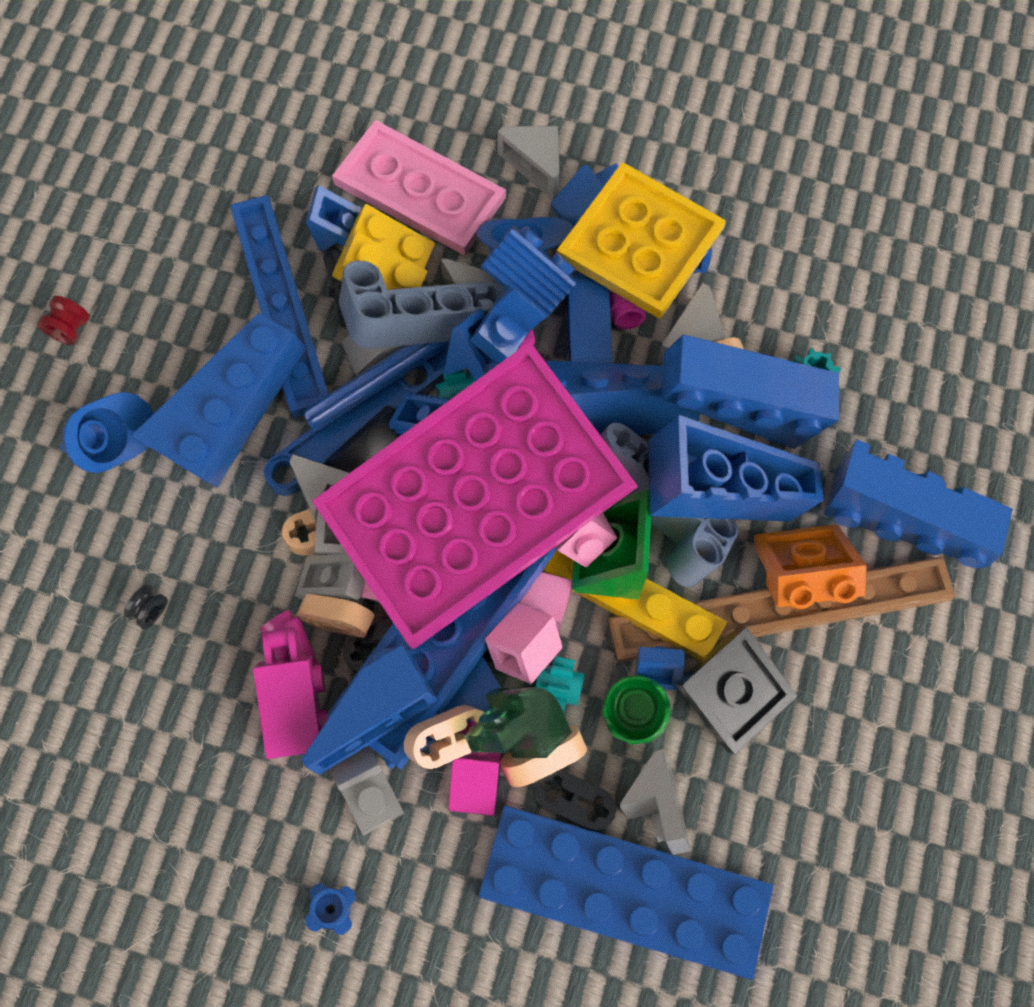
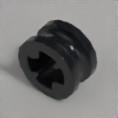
M144 585L129 599L124 609V616L129 620L137 619L136 624L141 629H147L162 615L167 606L168 599L163 594L155 595V589L152 586Z

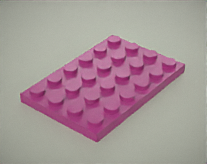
M528 342L316 497L312 502L410 648L415 649L637 488V484L532 343Z

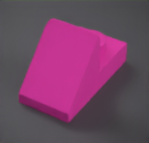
M475 721L468 723L467 727L458 733L470 736L469 728L475 725ZM491 722L492 731L486 744L478 750L452 761L449 799L450 812L494 816L504 723Z

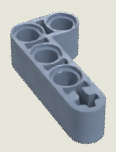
M357 260L347 264L343 271L339 306L351 340L360 347L374 349L446 342L451 339L452 328L472 312L482 308L486 315L504 287L497 282H477L387 290L378 267L370 262Z
M610 424L600 436L637 484V488L628 495L649 490L648 443L624 424ZM651 516V523L676 543L668 557L667 567L671 577L684 587H694L725 561L738 534L737 523L734 519Z

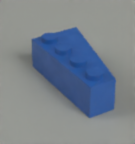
M258 313L131 436L204 481L218 487L307 347L293 332Z
M683 334L664 352L661 399L795 449L839 421V373Z
M545 361L599 435L612 423L624 424L637 435L657 433L678 415L699 422V413L681 408L676 404L661 399L663 366Z
M681 415L676 416L648 439L650 516L790 522L824 501L821 468L818 462Z
M858 439L855 440L836 469L823 515L834 518L833 520L837 524L849 528L859 526L874 531L876 536L888 541L902 540L916 545L918 550L927 554H945L957 558L959 563L971 568H988L1002 556L1013 511L1012 508L965 487L954 490L946 488L943 477L930 471L924 474L910 472L903 468L905 460L892 454L886 455L884 460L868 453L870 445Z

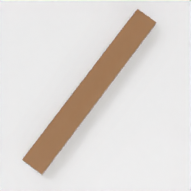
M941 556L866 570L865 596L857 597L849 603L822 601L814 602L805 609L787 606L778 607L768 588L692 603L727 621L716 643L717 645L738 626L747 627L754 637H760L953 600L956 596L944 558ZM615 616L608 618L607 622L616 663L636 660L639 647L652 648L662 646L668 649H678L673 644L661 640L655 634L649 631L646 632L633 625L631 621L624 617Z

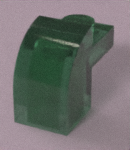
M539 687L497 688L485 695L491 710L480 716L479 723L465 735V739L471 752L506 753L509 750L512 758H547L572 732L560 704L547 690Z

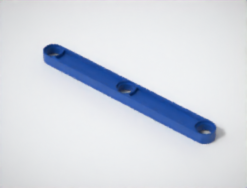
M449 345L414 368L426 372L427 379L422 384L410 385L405 381L404 375L321 430L314 431L309 429L274 455L264 468V477L270 489L281 496H290L301 490L296 478L288 484H278L273 480L274 472L279 467L291 466L290 460L292 455L330 466L326 459L386 405L397 410L405 394L408 392L427 395L436 388V384L444 382L442 371L445 370Z

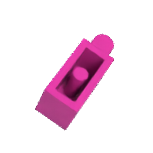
M295 627L263 631L262 641L265 661L259 662L253 668L266 759L305 754L329 719L326 716L329 712L328 709H320L318 695L320 692H325L322 665L314 666L313 654L300 656L298 635ZM289 647L290 658L276 659L274 649Z

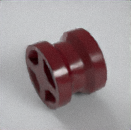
M55 295L49 302L50 311L47 315L40 317L37 326L50 338L72 346L78 339L77 331L79 327L87 324L90 315L83 307L72 300Z

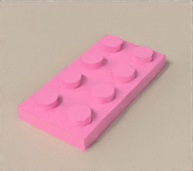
M377 120L372 123L332 175L334 185L464 256L477 240L479 226L486 221H490L506 199V189Z

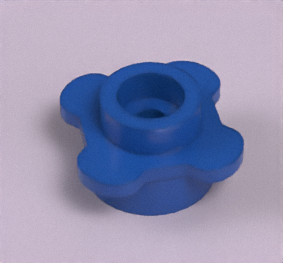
M322 883L313 886L309 893L312 899L310 913L305 918L308 929L313 932H318L322 928L332 929L338 935L346 934L352 927L349 914L350 907L356 900L355 892L347 886L342 887L340 890L327 888ZM330 904L335 906V911L332 914L326 911L327 906Z

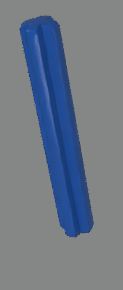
M448 341L401 347L303 411L304 419L314 431L321 430L447 348L449 345Z

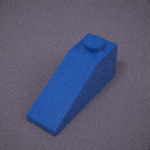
M403 645L397 648L389 647L378 652L372 658V663L360 671L303 756L302 761L306 768L321 775L439 702L415 658Z

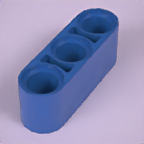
M571 273L576 278V284L566 295L569 362L613 363L609 289L582 273Z

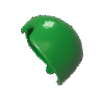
M643 675L622 677L608 689L603 702L602 713L610 734L617 739L635 745L650 743L663 734L670 722L671 706L664 688L656 680Z

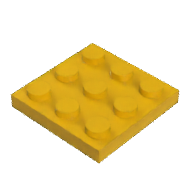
M622 162L559 246L557 253L569 261L575 270L661 319L724 229L726 220Z

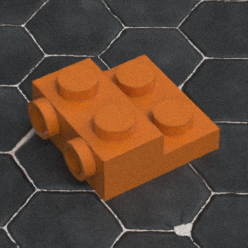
M838 524L754 535V549L766 569V586L778 607L787 606L805 609L814 602L832 601L849 603L857 597L865 596L866 564Z

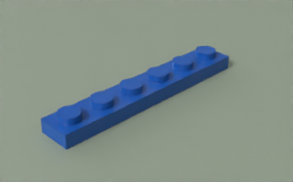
M269 195L231 204L230 207L261 314L293 332L307 347L282 385L291 416L295 418L302 416L305 409L327 396L328 390Z

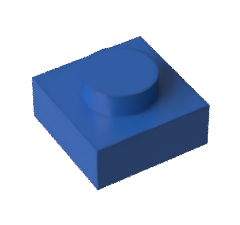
M662 646L652 648L639 647L635 675H643L656 680L664 689L679 690L675 683L682 678L684 650L668 649Z

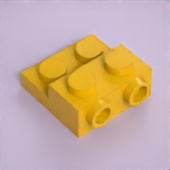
M365 204L359 211L332 276L342 281L346 265L360 260L370 262L378 267L387 290L421 287L427 274L425 266L435 243Z

